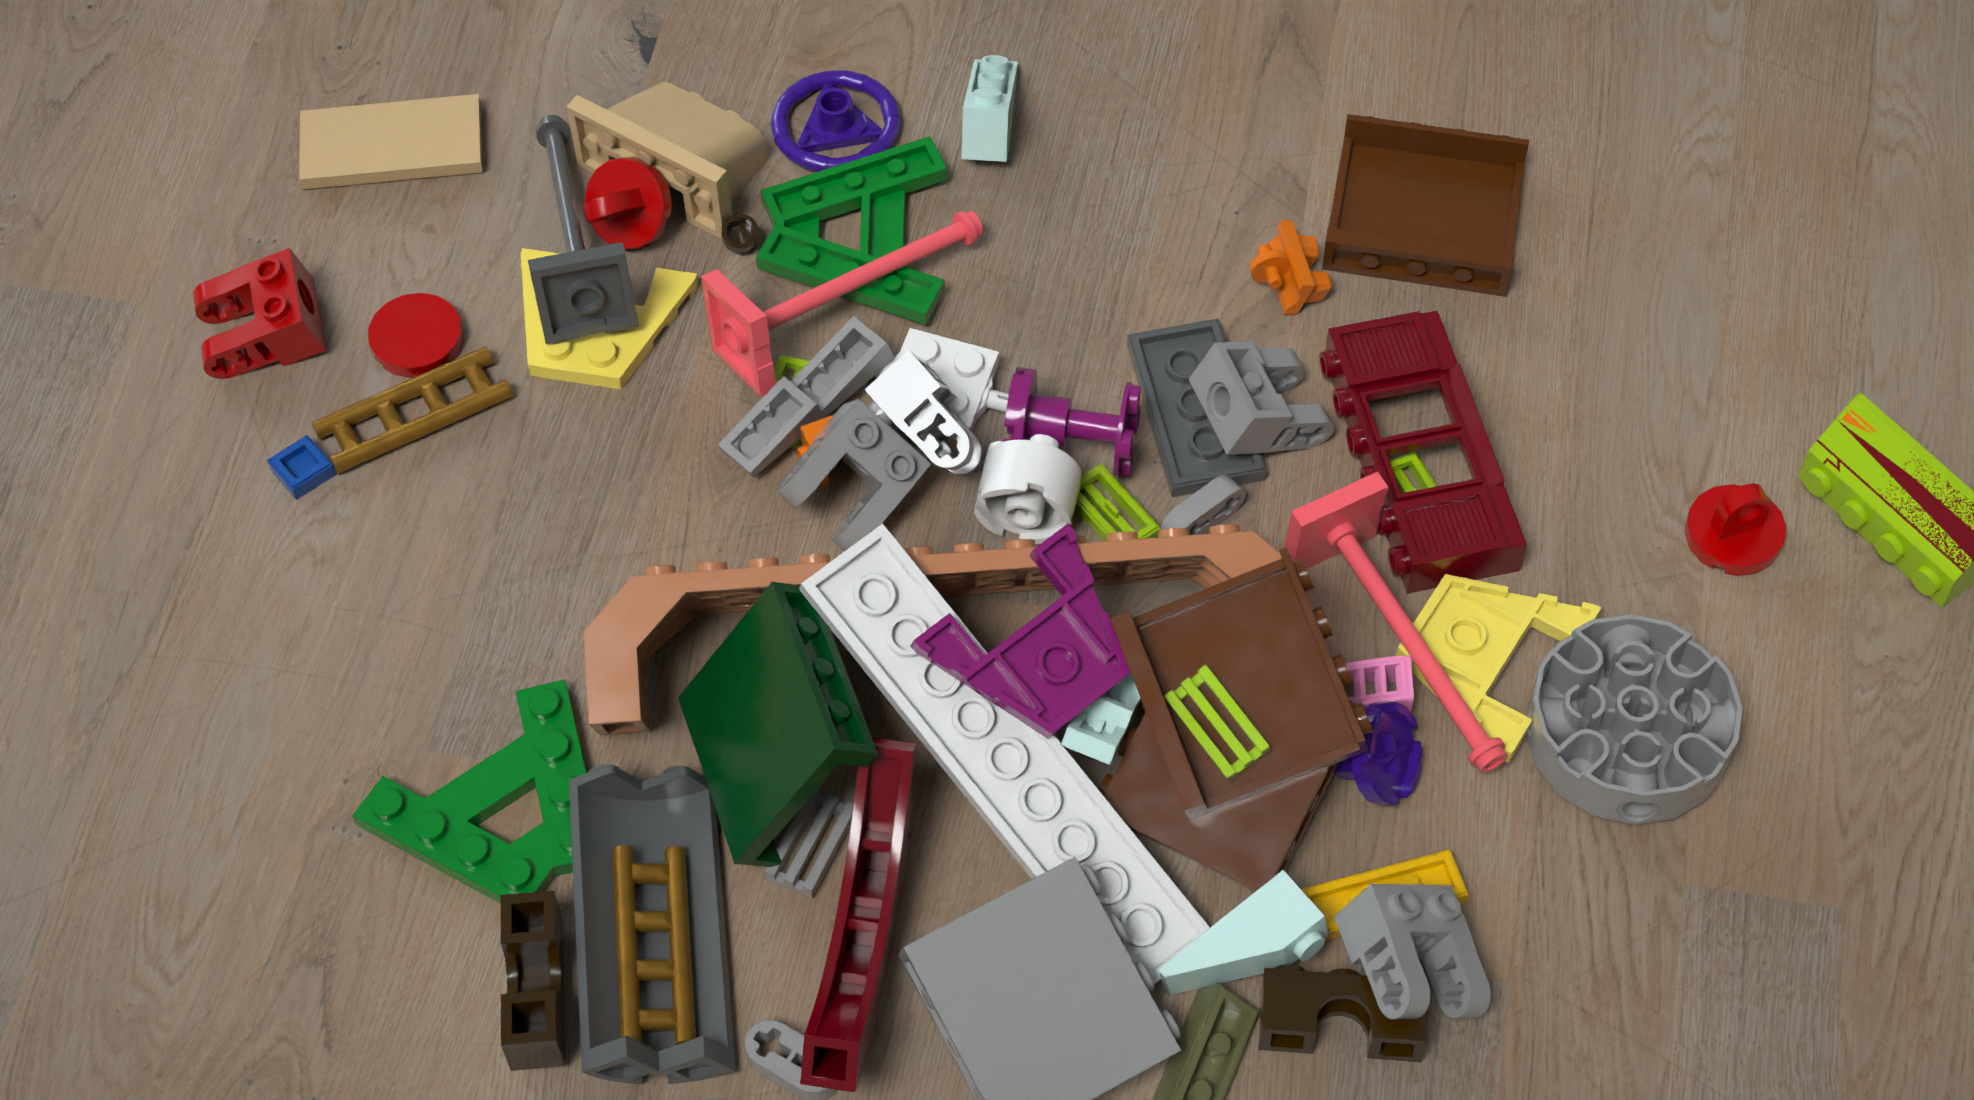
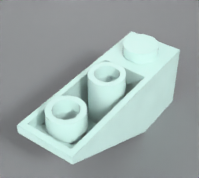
M989 55L982 59H974L963 105L961 159L1007 162L1018 62L1008 61L1006 57L999 55Z

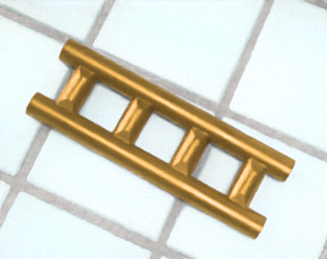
M485 346L311 422L318 439L331 434L336 438L342 451L329 458L334 465L336 473L339 474L511 398L513 393L506 379L493 385L490 384L482 368L493 364L494 360L488 347ZM465 376L474 393L447 404L438 387ZM421 395L430 413L404 424L395 406ZM377 414L387 432L360 443L351 425Z
M619 845L612 849L620 1038L628 1036L642 1043V1031H674L675 1045L696 1038L685 848L681 846L667 847L664 850L665 863H633V848L628 845ZM635 884H666L667 911H636ZM637 932H669L670 959H638ZM639 981H671L673 1009H641Z

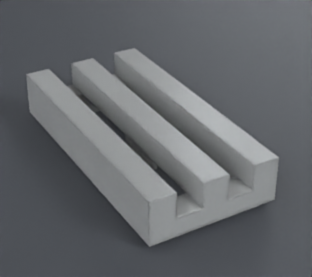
M817 789L791 821L777 847L781 864L766 868V880L814 898L851 827L854 803L847 801L846 804L839 802V797L830 793L827 797L820 794V790ZM820 808L821 810L786 874L782 871L815 809ZM832 814L839 816L806 881L798 879Z

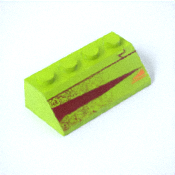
M1859 393L1808 450L1798 478L1812 495L1820 497L1839 514L1846 526L1856 530L1871 543L1885 561L1893 563L1903 572L1920 593L1929 596L1943 608L1974 584V491L1865 395Z

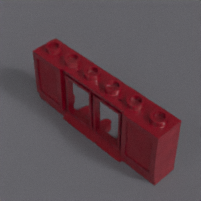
M1438 310L1426 313L1417 311L1328 328L1325 351L1319 354L1321 372L1324 379H1331L1334 386V409L1338 418L1344 417L1348 426L1346 440L1349 452L1352 457H1359L1362 466L1360 468V479L1379 472L1388 486L1385 502L1379 516L1380 522L1377 532L1380 536L1386 535L1390 545L1388 560L1391 572L1394 577L1401 576L1406 593L1436 588L1445 574L1478 580L1520 571L1527 543L1504 486L1505 480L1461 365L1460 363L1458 364ZM1439 388L1452 424L1383 438L1380 437L1368 401ZM1459 442L1472 476L1471 480L1400 493L1388 459L1389 455Z

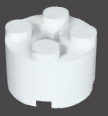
M1038 434L1032 436L1030 440L996 441L989 445L974 510L976 518L985 528L1003 537L1005 529L1020 534L1019 539H1033L1035 544H1041L1066 524H1071L1081 483L1082 470L1071 456L1058 449L1059 443L1057 440L1047 435Z

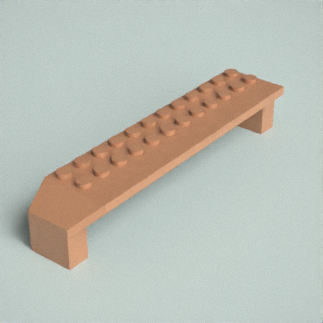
M1237 524L1209 527V534L1189 535L1187 528H1169L1158 531V538L1138 539L1137 532H1116L1108 534L1107 541L1091 543H1087L1086 536L1076 535L1078 539L1076 545L1084 565L1088 564L1094 579L1093 586L1190 579L1206 589L1282 559L1280 553L1254 531L1240 532V527ZM1033 539L1010 540L1004 543L1005 549L984 550L983 543L958 544L953 546V553L933 554V548L927 546L904 549L942 597L1056 589L1029 556L1033 549L1037 547ZM804 555L799 557L800 564L779 565V559L756 558L748 561L747 568L728 569L727 562H703L696 565L697 571L676 573L675 566L657 565L646 567L645 575L632 576L583 631L588 724L599 735L651 732L646 661L696 616L748 612L772 581L800 586L802 582L831 562L830 555ZM1311 590L1305 591V594L1312 608Z

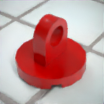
M633 156L611 159L599 166L587 184L585 203L582 205L587 221L591 223L596 234L609 245L623 242L625 250L645 247L659 239L665 231L663 227L666 224V219L670 218L672 210L670 189L661 172L653 165L649 166L645 162L640 161L642 159Z
M1755 483L1743 486L1730 484L1715 486L1697 497L1689 508L1684 533L1689 549L1701 563L1710 568H1713V565L1718 568L1726 569L1725 574L1741 576L1756 574L1773 564L1783 548L1787 527L1781 510L1766 495L1762 486Z

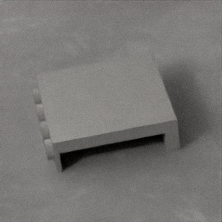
M1076 857L1063 862L904 946L898 954L975 1100H1093L1181 1051L1176 1042L1181 1038L1176 1022L1166 1009L1162 1011L1158 1009L1150 994L1154 990V985L1148 971L1140 961L1133 963L1123 945L1128 942V938L1121 922L1114 913L1106 914L1097 897L1102 891L1096 876L1087 865L1081 868Z

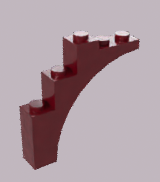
M872 738L878 755L867 767L858 766L850 836L836 918L822 980L804 1033L801 1085L855 1092L878 1029L881 985L892 956L896 907L907 879L911 833H908L916 743Z

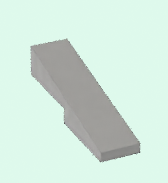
M853 316L791 381L783 376L719 442L718 447L754 478L801 438V426L825 418L895 359L887 342Z

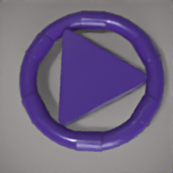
M831 70L803 77L788 87L775 104L770 126L774 142L786 158L805 170L819 172L891 149L900 131L901 115L893 95L878 81L865 74L848 70ZM836 87L865 92L874 98L881 108L884 120L883 131L882 128L852 103L851 95L847 91ZM822 89L796 144L792 140L787 121L789 113L796 103L814 91ZM871 143L857 154L846 157L830 158L814 153Z

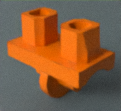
M1280 220L1277 225L1279 229L1277 236L1269 243L1261 245L1257 249L1259 255L1251 261L1249 269L1252 278L1256 282L1268 283L1271 289H1276L1284 315H1297L1305 302H1322L1331 289V282L1327 272L1309 269L1318 257L1319 248L1315 236L1298 235L1293 221Z

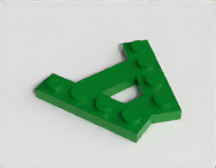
M931 136L760 190L761 201L773 225V229L756 256L757 268L815 288L903 247L905 194L947 180V168ZM861 208L860 251L819 238L821 220ZM903 267L840 297L927 325L945 292V280Z
M565 679L515 691L524 734L426 798L382 776L352 815L355 824L500 904V895L546 891L556 876L573 872L569 780L586 773ZM536 788L543 822L509 844L477 827Z

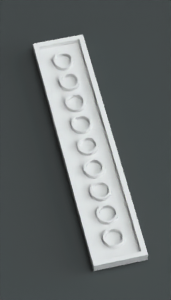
M882 523L801 583L799 587L801 593L1028 876L1033 879L1073 857H1076L1081 868L1087 865L1093 871L1101 887L1102 893L1097 897L1106 914L1114 913L1127 934L1128 942L1123 945L1133 963L1140 961L1148 971L1153 985L1161 979L1158 969L1210 927L1072 756L1061 745L1055 735L1047 739L917 654L910 645L914 639L951 613L982 653L987 654L986 650Z

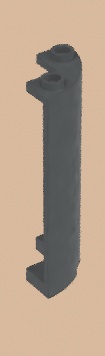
M603 764L595 766L588 773L569 780L582 1072L600 1079L630 1084H641L643 1081L642 1076L648 1074L652 1076L668 1074V1084L705 1080L735 1072L717 815L706 779L687 766L667 768L662 774L645 781L638 780L615 765ZM619 845H628L633 848V863H665L664 850L667 847L681 846L685 848L696 1038L675 1045L674 1031H642V1043L628 1036L620 1038L612 849ZM635 884L636 911H667L666 884ZM637 932L638 959H670L669 932ZM639 981L641 1009H673L671 981Z

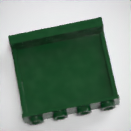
M772 581L678 697L734 864L765 867L780 865L781 860L773 839L839 764L867 767L878 755L830 627L799 590L800 586Z

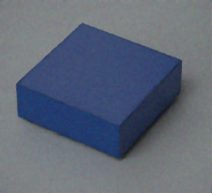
M308 435L267 460L270 470L295 500L337 475L334 465Z

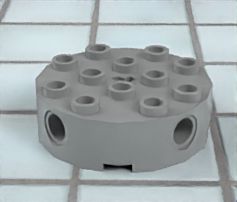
M1633 614L1592 619L1574 629L1571 636L1558 642L1556 647L1550 650L1539 665L1527 717L1533 719L1526 736L1534 765L1559 796L1592 816L1633 825L1675 819L1707 800L1726 772L1738 744L1743 706L1732 672L1717 655L1712 657L1704 647L1692 641L1691 633L1672 622Z

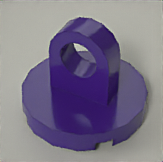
M1378 701L1369 704L1364 709L1373 732L1364 735L1368 751L1350 757L1346 761L1339 762L1334 774L1341 779L1355 780L1358 790L1367 801L1376 805L1399 804L1400 798H1407L1415 788L1421 770L1422 747L1420 741H1414L1412 729H1418V725L1408 708L1396 701Z

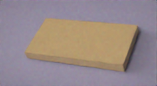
M479 94L300 111L299 181L302 190L483 172L482 121Z

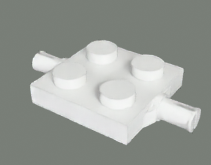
M909 328L901 351L894 357L895 359L874 376L878 378L907 350H910L926 361L956 394L957 398L949 406L972 431L977 420L985 413L987 408L1006 413L1009 394L993 390L992 380L1000 362L999 352Z

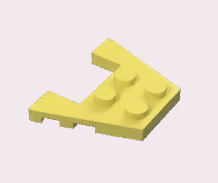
M522 248L521 268L527 360L530 376L622 390L654 348V339L664 326L672 324L679 315V306L687 296L691 298L699 285L697 273L656 268L645 305H635L639 327L609 333L601 332L581 336L577 339L546 344L528 260L560 253Z
M1445 574L1413 624L1489 738L1499 737L1506 745L1504 751L1508 755L1505 762L1509 764L1530 729L1533 719L1488 696L1489 692L1530 628H1534L1558 641H1562L1571 636L1574 629L1592 619H1598L1601 607L1583 602L1581 607L1557 602V596L1539 593L1537 598L1510 593L1507 586ZM1400 643L1396 656H1410L1402 643ZM1411 658L1412 673L1436 696Z

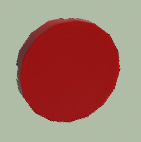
M426 293L406 294L385 303L374 314L368 327V341L374 358L383 364L385 370L393 375L413 378L439 367L447 360L450 362L455 359L463 344V328L460 316L453 305L441 297Z

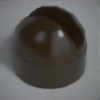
M738 213L729 216L722 225L721 238L728 250L737 254L748 252L757 243L758 225L752 217L746 214ZM739 226L744 244H738L732 230L733 227Z

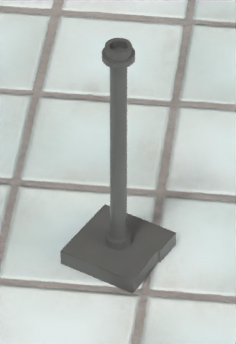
M557 115L545 116L540 120L536 128V137L539 144L547 148L567 252L528 260L545 343L551 344L601 332L609 333L639 327L624 244L621 242L585 249L565 150V144L570 138L569 126Z

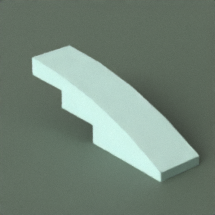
M1131 673L1069 723L1061 743L1062 746L1108 765L1111 764L1142 701Z

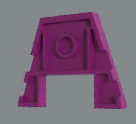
M1069 523L1033 549L1029 555L1062 595L1061 598L987 654L982 653L951 613L914 639L910 645L917 654L1047 739L1061 730L1131 673L1108 613L1102 610L1092 585L1094 583L1093 576L1088 564L1084 565L1076 545L1078 539Z

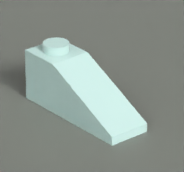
M1282 870L1161 966L1158 972L1163 986L1170 995L1217 983L1221 984L1263 974L1264 968L1275 969V967L1280 965L1293 964L1298 959L1306 961L1323 947L1325 937L1329 935L1325 916L1287 873Z

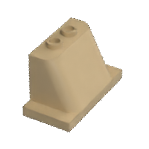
M660 82L607 109L579 95H576L566 106L578 166L594 173L599 166L611 159L632 156L642 159L640 161L645 162L649 166L653 165L661 172L668 186L683 193L687 222L722 239L721 232L724 221L733 215L732 200L768 160L766 141L755 126L742 119L737 113L731 110L725 111L707 102L699 94L687 92L669 82Z

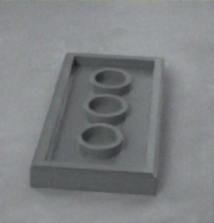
M1219 318L1127 335V347L1138 385L1141 386V395L1171 497L1194 494L1210 481L1223 474L1229 475L1238 485L1266 480L1267 471L1261 453L1226 454L1189 381L1190 376L1215 342H1226Z

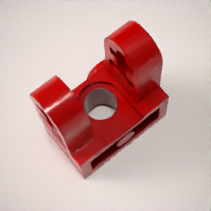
M290 248L204 281L197 285L193 291L196 316L205 323L220 324L252 312L255 314V319L206 339L201 345L204 371L213 378H232L279 361L284 367L326 351L314 278Z

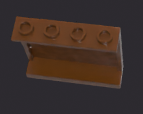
M1347 114L1337 182L1325 241L1322 270L1506 297L1513 268V248L1529 140L1506 135L1499 136L1463 129H1450L1414 122L1408 123L1372 116Z
M1287 547L1279 550L1282 559L1134 618L1129 610L1110 617L1181 804L1190 820L1368 751L1364 735L1373 732L1362 703L1351 706L1344 687L1353 684L1345 661L1342 654L1331 657L1324 640L1333 636L1331 627L1322 606L1312 610L1305 591L1314 588L1303 560L1300 559L1292 562ZM1205 664L1271 748L1268 753L1231 781L1226 779L1164 698V695L1171 690L1174 692L1182 686L1181 683L1188 677L1191 679L1198 674L1197 670ZM1205 683L1199 688V691L1247 752L1255 747ZM1188 696L1182 701L1184 706L1230 765L1238 760L1237 756L1192 698Z
M1350 701L1351 706L1357 704L1353 701ZM1142 703L1141 709L1144 710V711H1146L1145 708H1144V705H1143V703ZM1145 712L1138 728L1131 727L1122 740L1118 755L1123 758L1114 775L1106 774L1098 790L1132 831L1247 886L1254 893L1282 870H1286L1338 763L1190 820L1183 809L1151 723Z

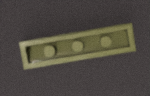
M1219 983L1198 990L1180 1031L1181 1038L1176 1041L1181 1051L1169 1058L1152 1100H1225L1260 1010Z

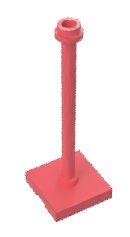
M960 211L953 215V224L763 312L718 269L701 276L712 350L760 397H763L776 384L770 349V329L956 242L961 241L964 245L969 246L975 243L978 237L983 235L982 223L975 212Z
M1375 472L1291 511L1284 548L1287 547L1292 562L1302 559L1307 569L1342 553L1473 751L1468 757L1471 765L1478 767L1482 773H1487L1504 763L1508 757L1504 751L1506 745L1499 737L1489 738L1360 545L1376 537L1380 522L1379 516L1388 490V486L1379 472Z

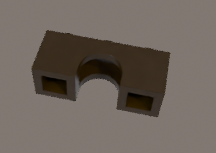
M555 891L500 895L501 947L504 952L507 973V994H501L502 1050L510 1071L565 1066L563 917Z
M1292 964L1280 965L1275 967V969L1264 968L1260 999L1258 1050L1313 1054L1317 1026L1329 1017L1344 1016L1356 1021L1363 1028L1367 1037V1058L1422 1062L1427 1044L1428 1009L1424 1015L1417 1019H1390L1386 1017L1377 1004L1367 976L1360 975L1357 971L1351 969H1334L1329 973L1312 972Z

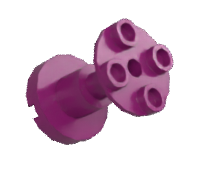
M1017 367L1011 381L1004 426H1007V434H1010L1011 437L1010 439L1003 438V442L1030 440L1032 436L1042 434L1054 438L1058 441L1059 446L1065 447L1067 438L1116 444L1113 476L1116 479H1119V477L1130 478L1134 449H1132L1133 434H1137L1141 405H1139L1141 386L1132 385V382L1126 383L1120 415L1071 409L1072 400L1069 398L1037 394L1036 369Z

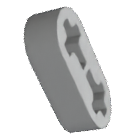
M1220 475L1172 509L1163 520L1160 530L1187 528L1189 535L1209 533V527L1220 525L1238 510L1245 499V490L1229 475Z
M775 1020L761 1021L748 1031L745 1038L746 1056L750 1066L757 1073L802 1100H827L836 1093L837 1090L800 1084L801 1067L797 1065H802L804 1035ZM774 1039H778L780 1051L787 1058L785 1059L772 1051L765 1057L761 1056L759 1043L762 1041L765 1044H770Z

